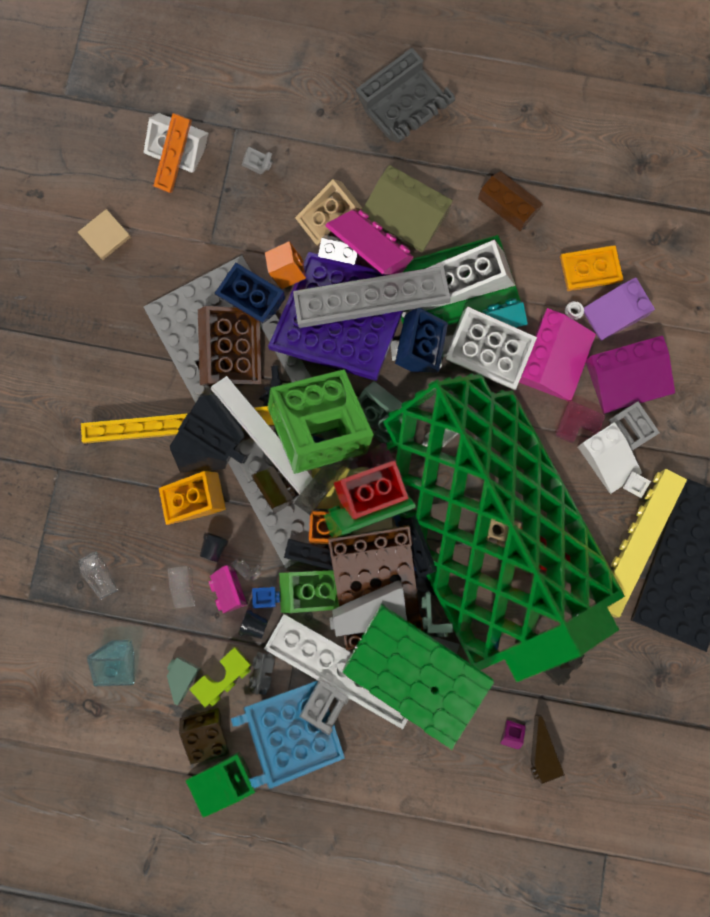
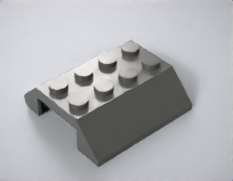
M413 48L356 89V93L367 115L389 140L400 143L405 139V136L408 137L410 135L409 129L417 130L419 126L432 119L433 115L436 116L439 113L437 108L445 109L447 105L449 106L455 101V96L447 87L443 93L422 69L423 60Z

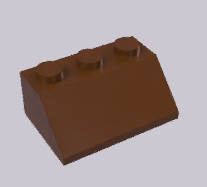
M501 171L487 181L481 188L478 197L481 202L520 232L543 206L542 202Z

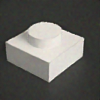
M632 471L623 489L642 498L651 481Z

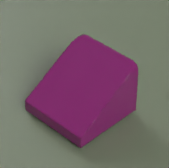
M507 720L501 744L519 750L524 743L526 726Z

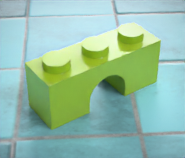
M234 647L220 660V663L226 670L225 678L222 681L216 682L206 674L189 689L204 707H207L209 704L213 707L221 699L219 695L224 690L228 693L236 685L234 681L239 676L243 679L251 671L249 667L252 663L237 647Z

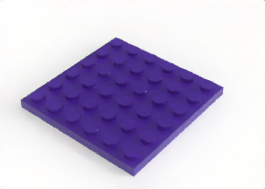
M308 252L304 261L306 279L295 283L268 345L269 350L337 370H345V372L377 381L403 311L299 328L293 291L391 274H381L375 269L319 257V254Z

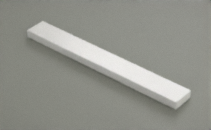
M227 376L211 387L214 394L310 507L326 495L307 471L297 474L293 473L279 437Z

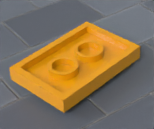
M616 245L565 253L560 256L567 291L621 283L623 281Z

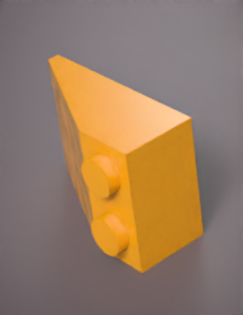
M203 471L159 488L166 525L226 510L217 472Z

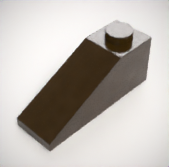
M537 714L534 716L531 752L533 767L530 770L534 780L538 779L541 784L565 775L544 719L541 715Z

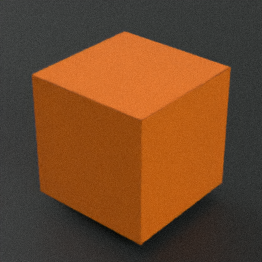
M290 241L265 252L268 273L281 290L306 279L303 259Z
M310 511V543L329 544L328 538L332 537L324 515L329 512Z

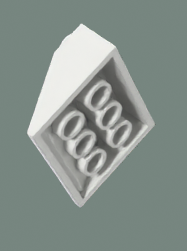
M467 307L460 317L445 360L479 375L482 374L486 378L516 390L537 337Z

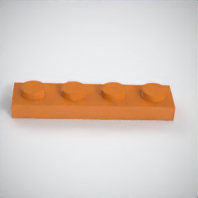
M172 113L154 187L169 193L173 192L192 122L191 119Z

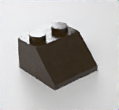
M270 467L251 475L275 514L295 502L292 498L295 496V493L290 485L285 486L283 483L285 477L279 470L276 471L274 467Z

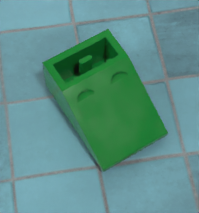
M240 751L185 780L203 818L256 793L258 789L251 786L249 779L253 777Z

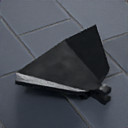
M215 394L198 398L192 410L186 415L180 425L179 431L170 445V451L180 473L225 469L230 457L240 464H245L248 456L236 450L238 444L245 437L241 424Z

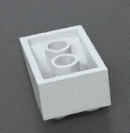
M615 422L578 446L610 494L626 484L632 471L639 475L642 474L626 438Z

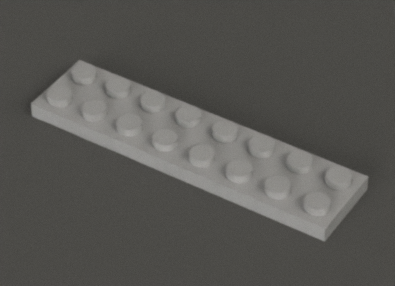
M444 266L293 291L299 328L450 303Z

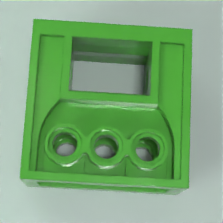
M345 370L270 389L268 411L294 474L367 454L373 438V432ZM337 430L339 437L314 443L313 435Z

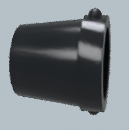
M205 532L200 556L218 562L229 540Z
M247 609L238 632L239 636L247 635L262 639L268 620L253 613L252 609Z

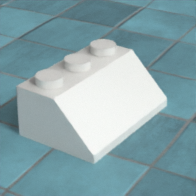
M158 113L149 118L144 147L145 154L157 159L161 158L171 120L170 117ZM190 126L179 168L192 173L195 171L205 151L208 137L207 132Z

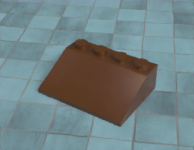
M204 306L198 309L200 385L213 386L226 376L234 385H261L260 321L234 307Z

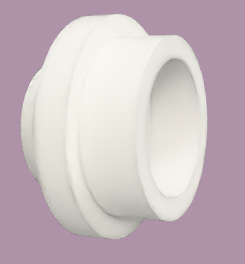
M570 302L565 308V314L573 320H578L583 316L584 308L579 302ZM571 309H575L577 314H573Z

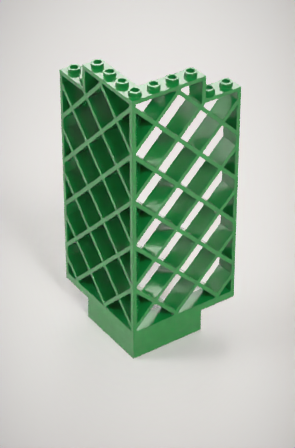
M469 374L465 377L458 376L454 379L449 377L443 381H439V379L432 381L428 384L429 388L417 392L413 400L402 403V408L388 414L389 417L383 423L392 440L386 444V448L375 451V456L370 458L369 462L372 468L386 464L385 458L398 449L396 465L405 490L407 485L420 490L417 510L411 509L400 513L399 516L402 521L416 515L425 540L428 528L443 534L440 554L432 551L428 545L437 571L428 574L427 577L470 663L479 670H482L505 660L517 683L584 655L619 631L608 607L624 598L625 595L514 391L505 392V390H501L496 394L491 392L482 374ZM436 394L433 414L418 408V406ZM467 404H469V405L472 406L474 409H476V410H477V413L474 412V411H473L472 409H470L469 407H467ZM417 419L431 423L428 447L414 442ZM493 423L502 428L501 431L493 426ZM465 428L475 435V439L465 432ZM445 429L460 434L457 457L441 452ZM491 447L500 453V457L491 451ZM412 452L426 457L422 479L408 474ZM439 463L455 468L451 490L436 485ZM516 465L524 470V474L516 469ZM489 472L498 478V484L489 478ZM468 474L484 479L481 502L464 496ZM515 491L523 496V501L515 496ZM434 496L449 502L445 522L430 516ZM462 507L478 514L475 534L458 528ZM540 508L547 513V518L540 514ZM514 518L522 523V530L514 525ZM491 519L509 526L505 548L487 540ZM540 536L547 540L546 546L540 543ZM456 540L472 547L469 566L452 560ZM485 553L503 560L499 580L481 573ZM565 553L570 556V562L565 560ZM539 564L546 568V576L539 572ZM515 566L534 574L530 594L511 586ZM450 573L466 579L463 598L452 593L448 585ZM565 581L570 584L571 593L565 590ZM478 586L496 593L492 612L475 604ZM589 597L595 601L594 604L590 605ZM508 599L527 607L524 626L505 618ZM565 611H566L567 613L571 614V616H572V617H570L569 619H567L566 621H565ZM539 613L560 623L537 635L535 633ZM472 617L489 625L486 643L475 638L471 630ZM502 632L521 641L501 651L498 650Z

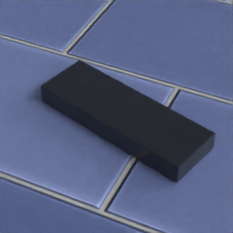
M416 515L399 521V527L408 525L410 527L412 559L418 577L436 572V566Z

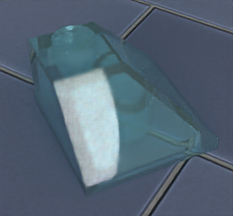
M112 640L88 655L87 661L94 686L134 685L135 653L132 640Z

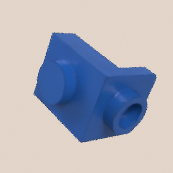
M276 587L252 588L253 608L277 607V603H280V591H276Z

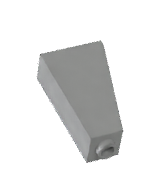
M401 581L393 582L333 609V617L329 618L331 630L335 629L336 636L365 632L380 604H383L407 621Z

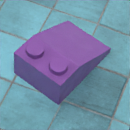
M634 278L584 307V314L599 340L602 341L648 317L655 308L637 278Z

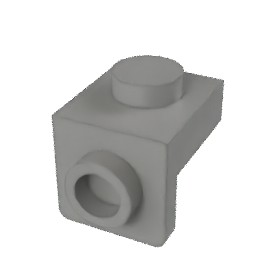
M248 147L242 161V166L261 175L270 169L272 153L263 154Z

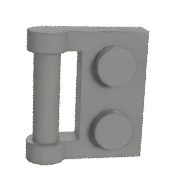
M636 402L608 420L610 424L615 422L626 438L631 450H634L660 433L639 402ZM624 418L639 440L634 442L620 419Z
M320 680L299 717L325 734L331 735L332 727L344 704L348 703L349 698ZM333 698H336L337 702L324 724L321 721Z

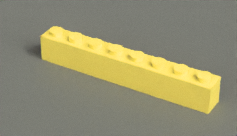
M667 469L656 473L653 479L655 485L653 489L647 491L644 497L647 501L644 506L641 505L636 513L638 519L636 523L633 522L628 529L630 535L627 540L624 539L619 549L622 551L619 557L616 556L611 563V567H613L612 573L625 595L624 598L608 607L611 615L615 618H620L687 479Z

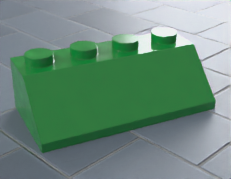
M408 496L409 499L352 519L346 509H341L340 505L328 509L329 513L324 515L330 535L333 538L416 508V506Z

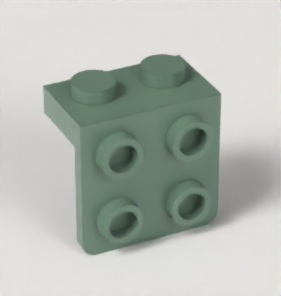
M426 592L425 597L421 598V607L426 612V617H422L423 629H426L427 633H435V637H448V632H453L452 624L432 625L430 592Z

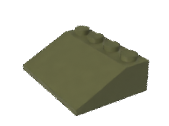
M389 165L380 177L362 211L369 215L368 219L372 223L375 221L383 227V231L390 233L423 253L448 215L453 200Z

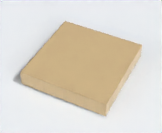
M107 209L78 231L79 235L102 261L131 238Z

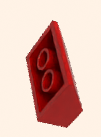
M395 461L334 482L339 500L352 519L409 499Z

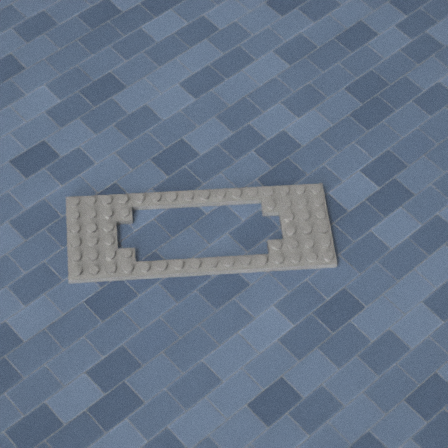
M242 255L144 306L195 403L200 396L212 394L208 386L200 385L199 368L196 365L199 362L198 309L204 306L237 308L215 295V292L235 262L251 271ZM276 314L264 324L260 322V329L262 328L269 343L279 322ZM275 351L291 382L311 378L300 358ZM336 429L321 433L323 439L326 440L339 437ZM230 457L228 463L285 568L297 563V561L284 558L288 539L320 547L329 545L309 542L310 511L329 512L328 509H311L305 500L298 495L293 498L294 503L275 514L255 481L248 482L238 462ZM353 457L318 468H351L353 470L362 466L357 457Z

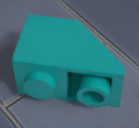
M516 298L506 300V304L489 305L487 306L488 309L482 310L483 314L515 328L528 324L524 303L516 300Z

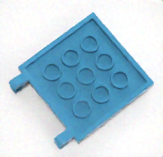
M318 680L243 707L245 714L231 718L233 727L248 722L264 774L249 779L252 787L256 788L267 783L268 788L271 789L345 759L334 725L331 735H327L299 717ZM329 708L321 721L324 724L330 715Z

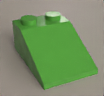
M333 570L279 573L281 613L326 611L339 607Z

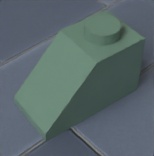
M177 657L176 660L172 659L167 667V670H169L167 674L173 702L177 706L182 703L200 670V667L182 657Z

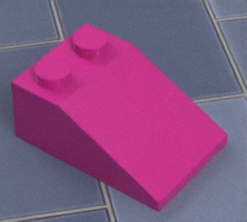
M226 565L210 575L211 581H209L212 592H216L218 599L215 602L219 611L222 610L223 613H228L247 605L235 568Z

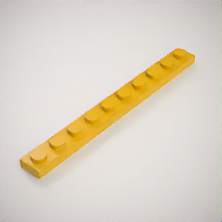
M268 406L254 407L269 427L274 426ZM187 414L81 423L82 443L177 435L178 429Z

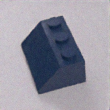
M236 262L215 292V295L263 324L276 314L285 300L284 291Z
M415 308L404 316L395 364L414 372H439L448 323L421 308Z

